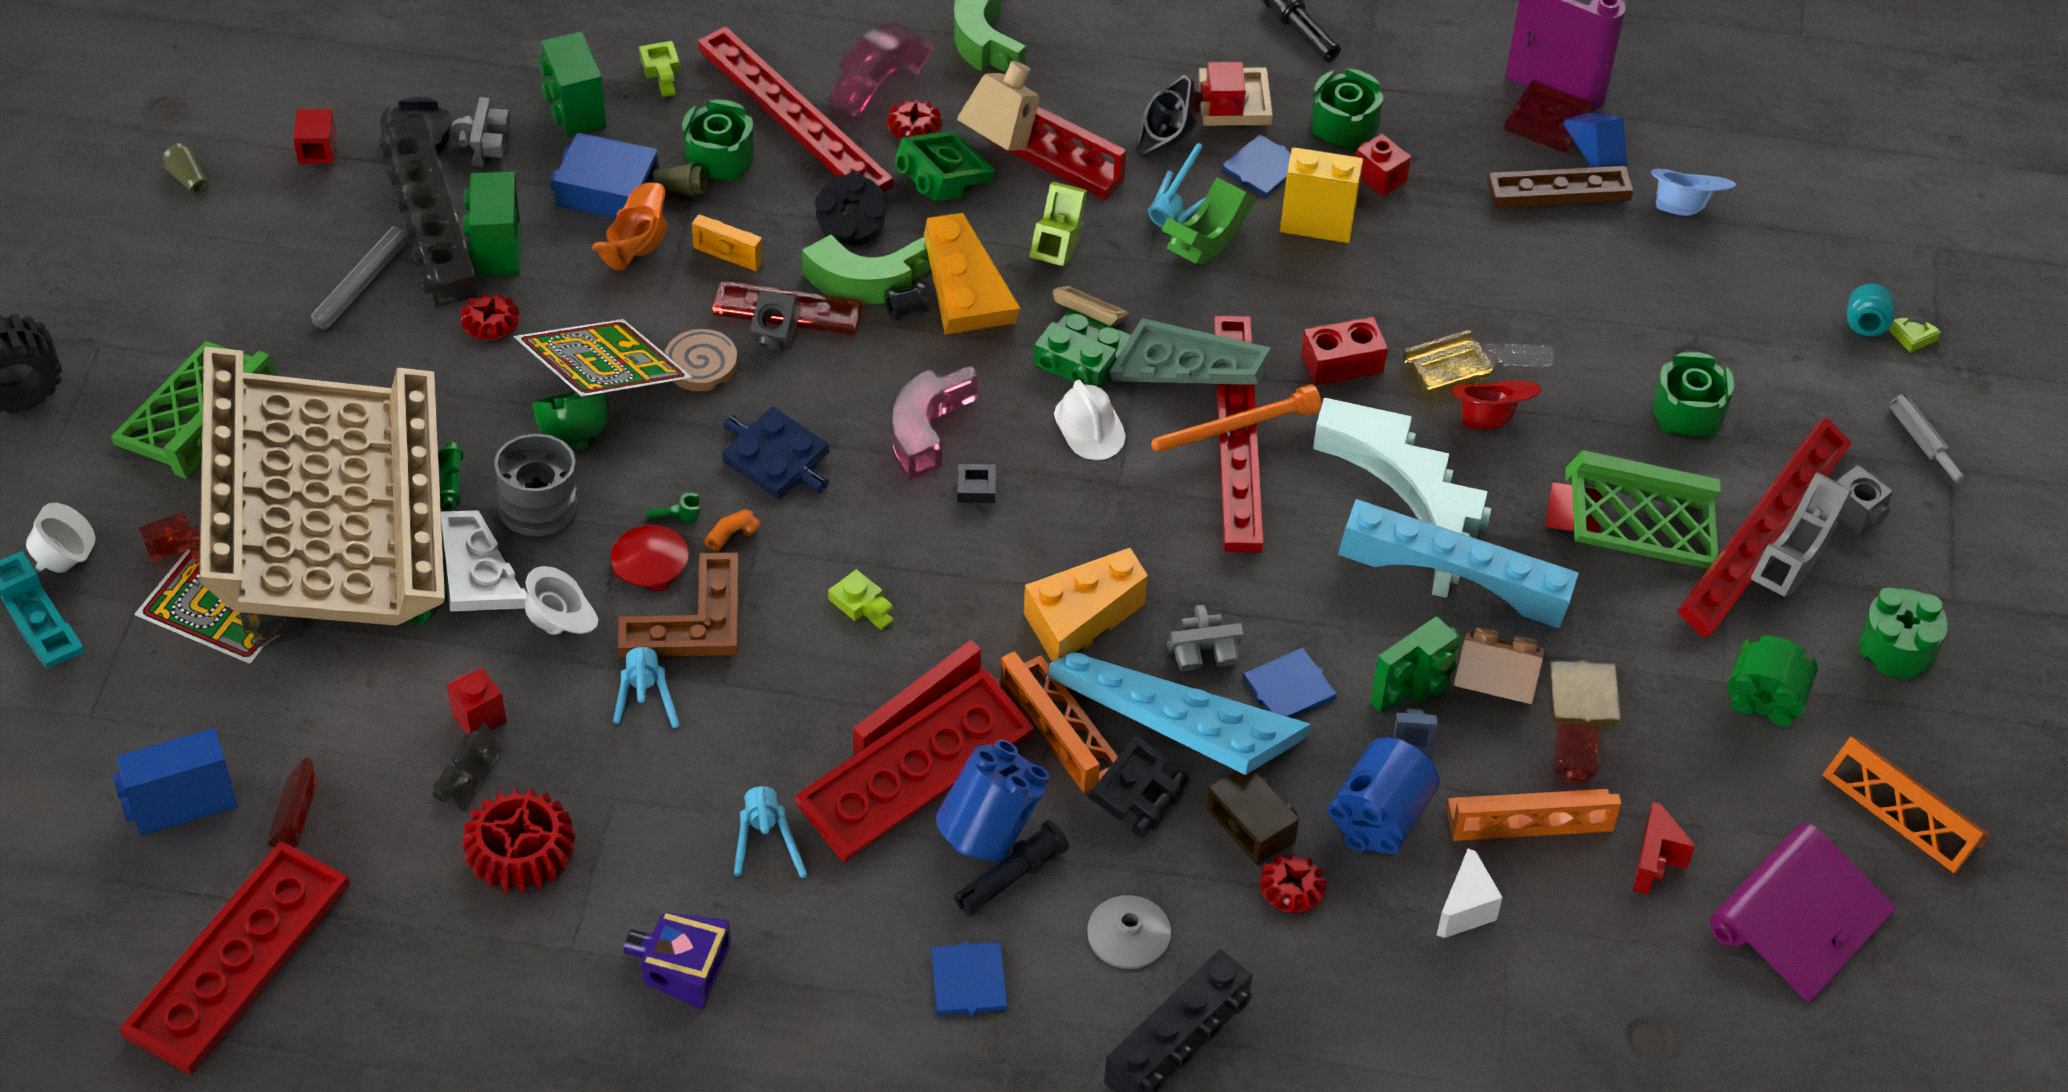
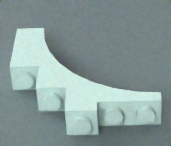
M1324 398L1316 424L1313 449L1341 457L1374 474L1387 483L1410 506L1418 520L1476 539L1479 529L1487 530L1492 509L1485 507L1487 491L1452 484L1451 480L1454 470L1447 469L1449 453L1414 446L1416 433L1409 432L1412 416ZM1434 568L1432 595L1447 598L1450 583L1458 584L1460 576Z

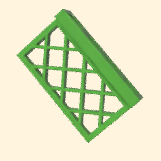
M205 341L111 436L114 445L168 464L172 467L176 476L185 479L202 463L203 366L200 367V365L203 363L204 347L228 349ZM257 351L253 357L243 354L244 373L278 376L270 354ZM196 380V386L177 391V388L182 383ZM198 397V403L179 408L178 402ZM172 404L173 410L153 415L159 407ZM194 416L187 424L181 425V419ZM174 421L175 427L155 432L154 426ZM148 428L149 434L136 438L130 437L135 431ZM170 440L163 449L157 447V443Z
M1582 450L1565 468L1566 481L1572 482L1575 542L1706 569L1717 558L1718 544L1714 499L1721 493L1720 479ZM1585 485L1595 487L1604 498L1595 503L1585 492ZM1618 492L1629 494L1638 505L1630 511L1616 494ZM1607 501L1622 517L1615 524L1599 508ZM1651 501L1664 502L1671 509L1672 513L1664 518ZM1686 507L1703 510V523L1701 525L1685 510ZM1640 509H1643L1656 524L1650 531L1634 515ZM1591 514L1605 531L1602 534L1587 531L1586 517ZM1675 516L1691 532L1684 538L1669 523ZM1626 521L1640 539L1637 541L1627 539L1618 527ZM1661 529L1675 546L1672 548L1662 547L1652 534ZM1695 536L1705 547L1706 555L1697 554L1687 541Z

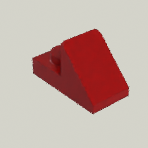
M1653 802L1649 812L1633 891L1648 895L1653 880H1662L1666 864L1688 868L1695 849L1693 842L1659 803Z

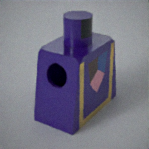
M664 913L660 915L652 934L631 929L625 941L624 953L642 958L643 981L647 985L697 1008L704 1009L731 945L730 921L719 918Z

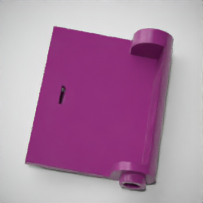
M1519 0L1505 77L1583 109L1594 110L1602 107L1606 101L1625 16L1626 5L1624 1L1592 0L1588 6L1575 0Z
M1801 823L1710 916L1709 923L1713 936L1724 945L1739 947L1748 942L1809 1003L1891 915L1896 907L1819 829L1810 824Z

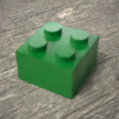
M582 31L541 41L543 55L538 56V63L542 76L546 78V81L541 82V89L545 101L552 102L550 107L555 125H562L566 137L606 128L602 76Z
M514 171L471 173L470 188H464L465 210H470V213L463 214L464 236H471V239H467L468 261H475L477 276L520 274L521 219Z

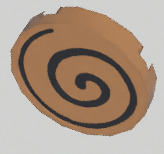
M693 329L683 332L672 339L665 349L664 354L693 377L673 381V383L683 389L710 391L716 389V385L721 384L723 381L725 385L733 378L737 371L738 357L734 343L723 333L711 329Z

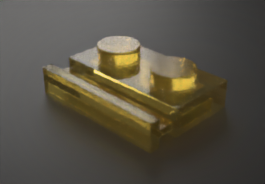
M1469 329L1406 348L1403 353L1404 362L1409 363L1411 373L1426 396L1451 389L1456 385L1467 384L1492 376L1494 367L1479 343L1471 338Z

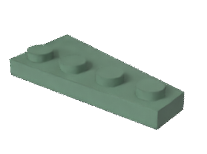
M1142 318L1109 373L1112 381L1258 385L1274 356L1271 347Z

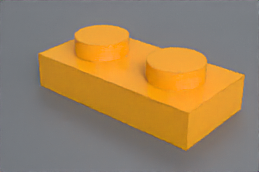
M700 214L692 222L694 249L756 272L762 265V237Z

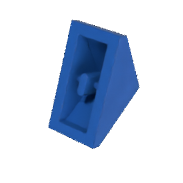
M1593 112L1564 121V126L1590 167L1627 166L1623 117Z

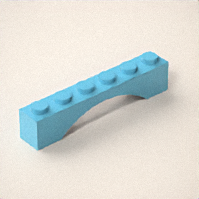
M1358 499L1355 500L1338 552L1340 556L1373 567L1415 565L1435 568L1459 575L1494 592L1508 602L1521 616L1556 628L1561 626L1579 572Z

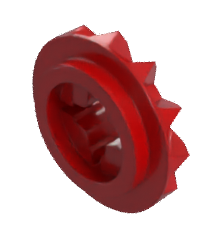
M917 98L911 103L903 99L900 106L892 105L890 114L887 115L888 130L900 140L905 137L939 133L942 126L940 109L933 108L930 101L922 104ZM912 116H918L915 125H912V121H910Z
M499 292L493 297H487L482 293L480 299L469 298L468 306L461 308V325L468 335L480 340L503 338L516 329L520 320L518 306L514 305L511 297L502 298ZM490 311H495L496 314H492L485 322L484 315H488Z
M1295 852L1289 857L1284 858L1277 854L1273 862L1265 864L1260 878V889L1266 901L1276 909L1288 913H1302L1315 908L1322 901L1326 892L1327 881H1325L1323 875V867L1315 866L1311 856L1305 860L1298 858ZM1287 873L1294 879L1302 878L1300 889L1299 887L1296 888L1293 883L1285 884Z

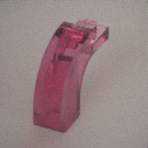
M888 23L873 29L851 48L839 64V67L844 71L827 97V100L858 119L874 91L888 74L899 68H907L917 74L935 45L898 23Z
M971 365L958 371H952L941 378H937L931 369L927 370L910 381L899 394L893 408L892 443L895 459L908 480L942 467V441L930 424L940 415L977 400L978 374Z

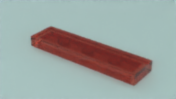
M720 281L712 306L713 315L753 321L760 290L796 296L801 304L796 327L854 336L856 335L863 310L862 301L728 281ZM775 315L767 323L781 325L784 317Z

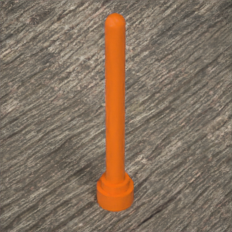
M1313 384L1297 388L1296 392L1292 393L1289 399L1156 437L1152 440L1151 447L1156 452H1162L1294 412L1296 415L1302 414L1305 417L1320 413L1322 407L1320 394Z

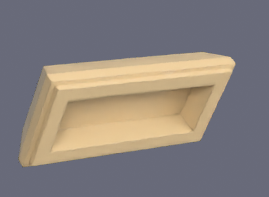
M1070 286L1059 287L1053 290L1056 303L1109 326L1119 325L1129 318L1130 314L1128 311Z

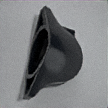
M1185 74L1158 91L1149 101L1144 111L1135 148L1141 155H1148L1162 147L1183 140L1196 126L1201 113L1199 104L1203 100V95L1201 92L1194 90V81Z

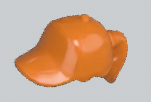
M644 183L637 186L629 195L624 208L617 212L614 223L607 229V242L599 241L592 246V250L597 251L609 268L615 271L625 270L634 257L650 254L664 239L668 226L662 213L665 198V188L659 183Z

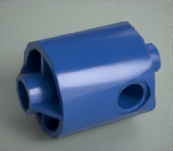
M1390 737L1377 738L1372 741L1327 807L1329 816L1345 835L1343 838L1345 844L1357 852H1363L1365 849L1380 853L1396 854L1439 788L1440 777L1437 768L1428 756L1405 741Z
M999 739L994 745L985 744L977 746L972 751L938 810L936 825L941 834L952 844L953 848L962 855L987 861L1003 860L1009 854L1045 793L1049 774L1041 766L1031 764L1020 756L1016 746L1006 740Z

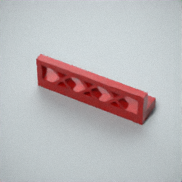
M1039 106L1037 107L1026 150H1006L1104 200L1113 193L1125 178V149ZM1043 123L1051 126L1057 136L1049 133ZM1072 138L1079 140L1086 150L1078 147ZM990 140V143H992V144H994V145H996V146H998V147L1004 149V148L1001 147L1000 145H998V144H996L995 142H993V141ZM1101 152L1113 157L1114 164L1108 162Z
M969 640L853 728V752L855 754L859 753L984 669L981 666V648ZM990 674V676L1003 690V684L999 680H997L993 675Z

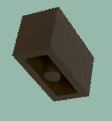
M1254 770L1246 775L1235 771L1209 787L1207 811L1257 866L1296 842L1299 824L1297 812L1291 804L1283 802L1277 796L1265 776L1258 775Z

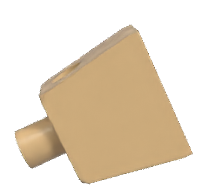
M1011 61L1006 74L986 73L960 112L957 120L1006 150H1026L1039 103V95L1024 86L1030 68L1020 62Z

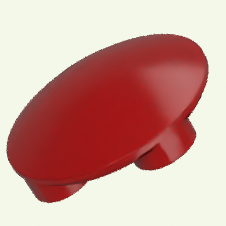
M659 525L639 526L625 532L617 539L611 551V563L616 577L637 586L649 587L653 591L667 589L670 586V581L682 573L688 562V547L684 539L674 530Z

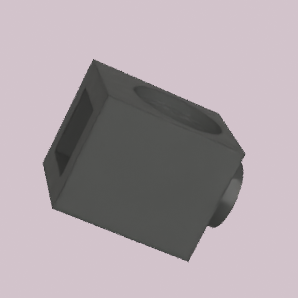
M760 290L750 330L756 341H759L758 344L772 350H780V346L792 347L801 310V304L796 296ZM775 315L784 317L783 323L778 328H767V322L771 317Z
M1857 465L1836 481L1853 490L1839 516L1851 528L1861 534L1871 525L1878 526L1886 519L1890 512L1888 504L1893 491L1870 473Z

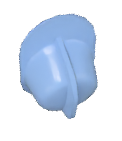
M1653 169L1651 171V174L1658 179L1656 207L1659 210L1682 216H1689L1701 211L1714 191H1726L1736 187L1734 181L1716 176L1683 174L1667 169Z

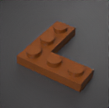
M699 553L698 615L619 617V658H625L630 650L638 647L650 648L656 652L658 657L738 655V553Z

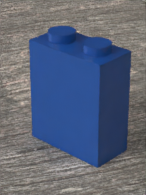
M577 133L571 146L567 145L564 149L562 164L559 170L555 169L551 177L550 187L551 190L555 191L556 206L616 218L617 212L624 208L629 195L637 186L644 183H653V172L655 169H659L658 151L654 148Z
M215 728L116 756L120 773L112 775L126 822L135 820L140 836L238 807Z

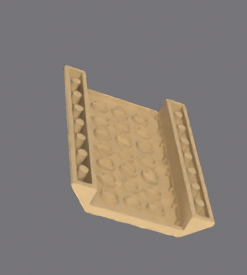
M204 347L200 583L232 610L241 613L397 626L443 604L445 594L434 371L396 368L392 388L244 373V351Z

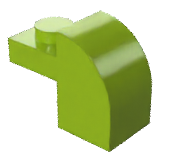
M1058 182L1050 184L1043 219L1036 223L1029 258L1064 266L1071 260L1083 227L1081 219L1087 190Z

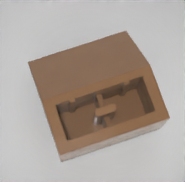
M1476 627L1475 632L1467 631L1454 686L1532 704L1544 654V649L1537 647L1538 641L1521 636H1515L1514 642L1498 638V631L1482 627Z

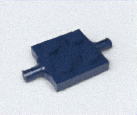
M772 406L756 422L750 425H746L734 415H730L729 419L725 420L724 428L738 438L722 452L723 462L770 495L780 500L791 488L801 483H806L818 493H822L823 489L827 488L829 480L815 472L814 469L829 453L828 443Z

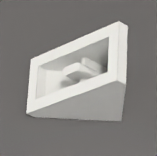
M1467 849L1441 913L1437 936L1442 938L1496 921L1498 918L1503 897L1477 852Z

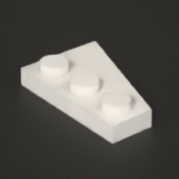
M479 510L441 512L442 551L450 612L525 608L524 603L527 593L524 588L521 589L514 578L515 572L510 563H505L498 551V543Z

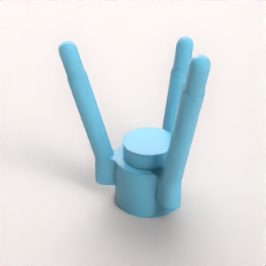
M1201 143L1196 144L1169 189L1173 172L1168 171L1154 202L1147 211L1150 219L1159 227L1163 228L1167 218L1184 223L1187 218L1199 210L1206 197L1183 212V199L1176 193L1203 147Z
M638 647L626 654V669L621 671V685L613 718L614 724L618 725L621 722L629 686L632 685L634 688H637V700L639 703H644L646 689L653 686L654 682H656L672 727H679L676 710L665 681V669L658 666V656L654 650L647 647Z
M766 786L750 789L744 796L746 809L739 813L741 825L734 875L736 877L742 875L750 825L755 829L761 830L763 834H767L769 828L778 822L798 874L801 878H806L807 871L787 823L785 808L778 805L776 791Z

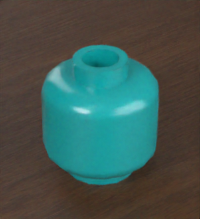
M1872 283L1858 286L1853 290L1847 303V321L1850 328L1857 334L1865 337H1875L1889 330L1894 321L1895 300L1892 293L1886 287Z

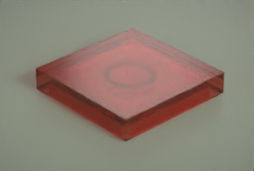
M1531 80L1505 120L1503 130L1567 154L1574 140L1564 126V121L1569 118L1593 113L1594 103Z

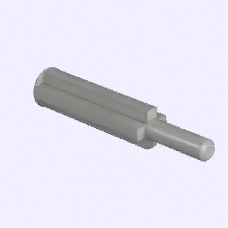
M1907 394L1896 396L1889 404L1891 411L1930 460L1938 461L1955 483L1962 482L1964 475L1948 456L1947 452L1950 450L1948 445Z

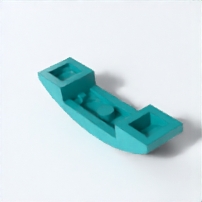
M23 551L0 560V598L22 636L44 667L49 669L84 653L83 645L69 623H65L41 586L37 573Z

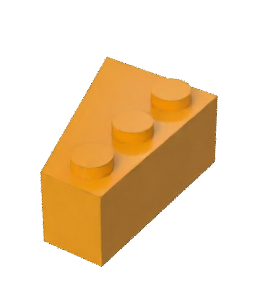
M957 213L927 218L924 239L945 335L1016 324L1020 307L965 215Z
M1127 548L1025 585L1024 615L1053 662L1071 652H1077L1081 648L1083 650L1087 649L1093 644L1095 637L1107 628L1112 630L1145 605L1148 575L1132 549Z

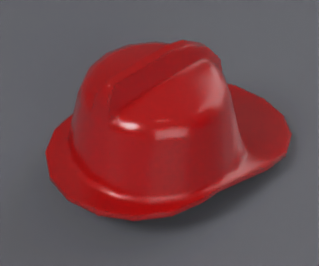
M1520 380L1488 384H1462L1452 388V394L1461 399L1463 426L1467 429L1484 430L1497 429L1507 424L1513 417L1518 402L1529 400L1541 393L1540 385Z

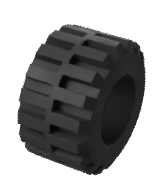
M10 314L9 317L4 318L0 315V413L7 411V414L16 413V410L24 409V411L31 409L32 405L36 403L40 405L46 401L45 396L52 395L56 391L55 385L60 384L62 379L60 374L62 373L61 364L49 330H46L45 325L40 321L35 323L34 318L29 316L20 318L19 314Z

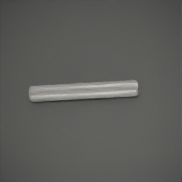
M397 226L392 227L311 314L312 323L315 327H319L322 330L328 329L408 242L407 233L404 229H400Z

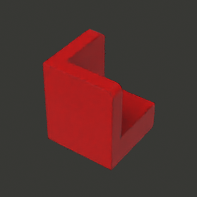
M1552 483L1545 521L1547 528L1574 532L1571 484ZM1585 487V492L1595 503L1604 498L1597 489ZM1590 514L1586 517V529L1590 532L1599 533L1600 524Z

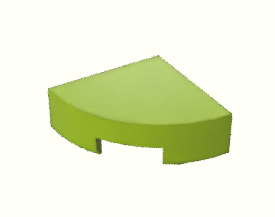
M1908 318L1894 319L1889 329L1894 337L1910 353L1938 341L1941 335V331L1932 324L1926 322L1925 325L1916 322H1908Z

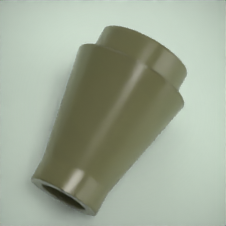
M177 143L165 151L163 155L165 170L188 188L191 194L199 195L208 189L210 182L204 174L193 147L185 143Z
M696 162L665 169H655L653 172V183L663 185L665 191L695 198L698 194H705L707 171L704 166H698Z

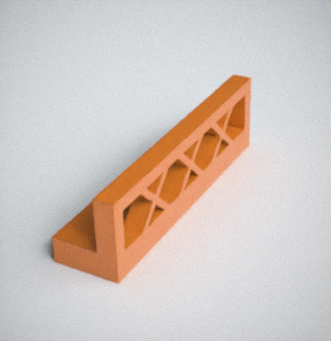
M1015 651L1001 657V683L1082 792L1085 794L1091 791L1118 758L1116 753L1067 688L1047 677L1049 665L1042 655L1023 663ZM1040 672L1046 680L1044 688L1041 687L1032 673ZM1053 701L1065 705L1067 708L1065 716L1062 715ZM1074 729L1082 730L1088 736L1086 744L1083 743ZM1095 757L1105 759L1110 767L1099 772L1100 764Z
M1850 736L1822 774L1823 777L1953 873L1959 871L1976 847L1982 848L1991 837L1985 830L1858 738ZM1849 756L1861 764L1864 781L1847 783L1836 775ZM1869 770L1881 779L1871 780ZM1887 783L1893 787L1897 806L1881 808L1875 804L1872 785ZM1865 787L1866 796L1855 788ZM1902 795H1904L1913 803L1903 804ZM1921 808L1927 812L1930 830L1920 832L1910 830L1906 824L1904 810ZM1898 811L1899 821L1888 812ZM1935 819L1947 828L1937 829ZM1954 832L1966 841V844L1953 861L1940 852L1938 834ZM1931 835L1932 845L1921 837Z
M1608 789L1448 798L1446 809L1453 841L1613 832L1621 807V800L1619 794H1609Z

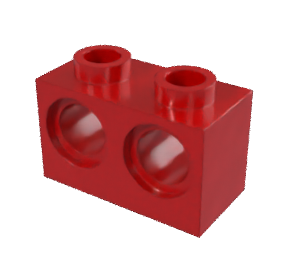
M1369 317L1304 329L1301 355L1314 386L1384 373L1388 347L1375 318Z

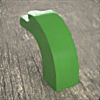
M955 0L954 41L959 53L970 65L981 72L989 64L1004 72H1007L1011 61H1017L1025 65L1026 45L989 26L1001 14V0Z
M1216 177L1206 199L1192 218L1184 223L1167 218L1162 228V231L1172 236L1167 249L1195 264L1200 265L1211 261L1237 234L1257 198Z
M832 235L802 250L803 276L824 294L854 304L885 303L884 291L886 289L892 288L893 291L911 287L913 280L921 278L931 271L924 237L890 255L877 258L862 257L851 253Z

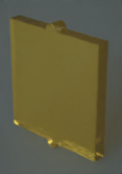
M1580 660L1579 663L1550 662L1549 671L1554 722L1583 723L1584 726H1590L1591 723L1620 724L1615 664L1586 663L1585 660Z

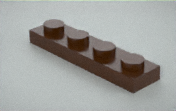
M1626 166L1489 173L1487 181L1493 207L1631 200L1633 194Z

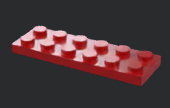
M984 668L797 793L793 802L840 860L846 863L949 792L972 751L977 746L985 744L994 745L999 739L1006 740L1016 746L1032 735L1034 726Z
M280 841L121 1025L119 1030L122 1038L192 1076L350 886L348 876Z

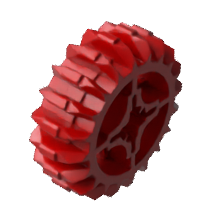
M514 787L511 795L504 796L498 791L496 801L492 802L483 798L482 810L472 809L471 821L465 822L463 829V852L466 853V864L470 869H473L474 875L478 880L486 879V884L489 885L490 889L501 883V887L506 894L512 886H518V889L524 894L527 885L534 884L540 890L543 885V879L555 882L557 877L556 870L566 871L568 859L573 858L576 835L575 829L572 828V818L568 812L564 811L560 800L552 802L547 792L536 797V792L532 787L526 794H520ZM490 849H495L496 853L505 855L506 857H502V856H500V855H497V854H495L494 852H492Z

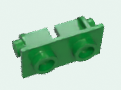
M455 442L447 443L438 452L441 512L455 511L456 506L461 501L458 471L460 470L464 452L460 445Z

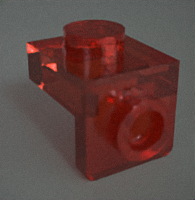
M184 512L139 527L151 562L189 549L194 563H200V553L198 550L200 548V530L197 524L189 526Z
M1558 723L1556 725L1553 773L1564 774V779L1568 781L1585 782L1588 781V776H1595L1599 772L1600 763L1597 762L1599 726Z

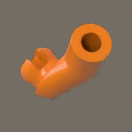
M742 509L721 518L706 536L704 543L712 551L718 552L737 530L741 529L746 536L753 534L760 527V520L753 516V511Z

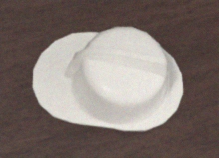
M1076 380L1073 388L1056 405L1054 412L1056 423L1068 445L1076 454L1085 459L1095 461L1109 459L1117 455L1124 446L1126 435L1123 425L1111 405L1108 394L1102 388L1094 385H1083L1081 380Z
M48 503L41 509L34 521V526L26 541V548L37 561L34 569L35 572L39 573L47 568L56 573H64L78 562L82 563L88 558L95 544L96 537L87 519L78 511L61 503Z
M547 566L536 567L528 573L525 582L528 593L524 607L526 615L537 627L551 635L561 634L564 630L571 633L584 634L590 633L597 628L598 617L594 609L585 598L576 581L567 573Z

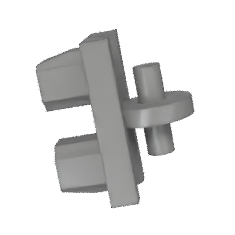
M479 97L474 119L467 115L454 120L451 124L450 134L458 142V145L467 147L470 144L474 149L473 167H483L486 157L503 158L505 151L504 134H494L491 132L509 133V110L491 109L490 98Z
M1197 605L1194 609V617L1182 619L1183 630L1171 632V641L1167 642L1168 654H1175L1181 672L1201 668L1203 663L1200 651L1210 649L1214 651L1216 666L1235 665L1239 659V642L1243 636L1241 623L1222 625L1221 614L1208 615L1204 605Z

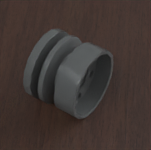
M536 433L518 436L506 442L498 450L494 461V475L497 486V511L503 524L516 533L535 537L555 534L566 528L575 518L578 508L576 460L573 450L563 440L551 435Z

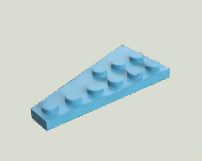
M1071 652L1051 662L1048 669V678L1244 775L1308 738L1310 723L1210 694L1201 689L1190 688L1094 659L1082 653Z

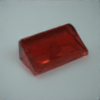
M304 758L286 780L267 841L270 847H275L280 841L295 849L299 846L318 784L311 758Z

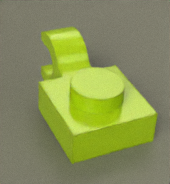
M673 41L639 46L640 59L646 77L658 78L662 97L676 95L673 81H675L674 73H680V62Z
M857 569L828 590L829 601L854 621L864 615L880 630L885 629L894 622V619L887 614L893 609V606L887 599L883 598V590Z

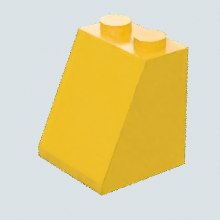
M1292 147L1286 176L1280 232L1350 243L1359 195L1363 158Z

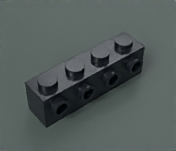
M1219 949L1106 1057L1104 1084L1114 1092H1159L1166 1083V1080L1174 1072L1185 1067L1195 1052L1206 1041H1211L1215 1038L1223 1025L1234 1014H1239L1248 1005L1252 997L1250 993L1252 973Z

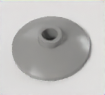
M1123 895L1106 900L1093 911L1088 922L1087 936L1092 950L1104 962L1122 969H1139L1155 963L1164 955L1170 944L1171 926L1163 910L1152 901L1139 896ZM1124 923H1133L1136 924V926L1127 927L1124 925Z

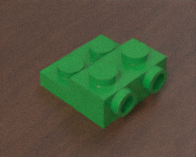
M955 130L902 138L894 159L897 171L911 178L915 182L918 192L926 194L934 202L961 198L965 186L992 182L996 172Z
M1069 309L1058 324L1052 321L1034 344L1033 364L1072 382L1081 380L1083 385H1094L1101 388L1109 378V371L1131 335Z
M1436 616L1378 655L1370 704L1381 713L1391 705H1400L1407 699L1409 694L1421 703L1431 695L1438 696L1443 693L1451 682L1450 674L1457 669L1455 651L1462 645L1458 632L1454 628L1447 626Z

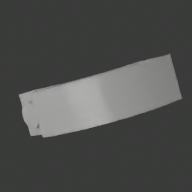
M1815 473L1788 526L1774 543L1767 545L1750 579L1784 597L1792 594L1805 579L1826 547L1838 525L1837 520L1853 490L1820 473Z

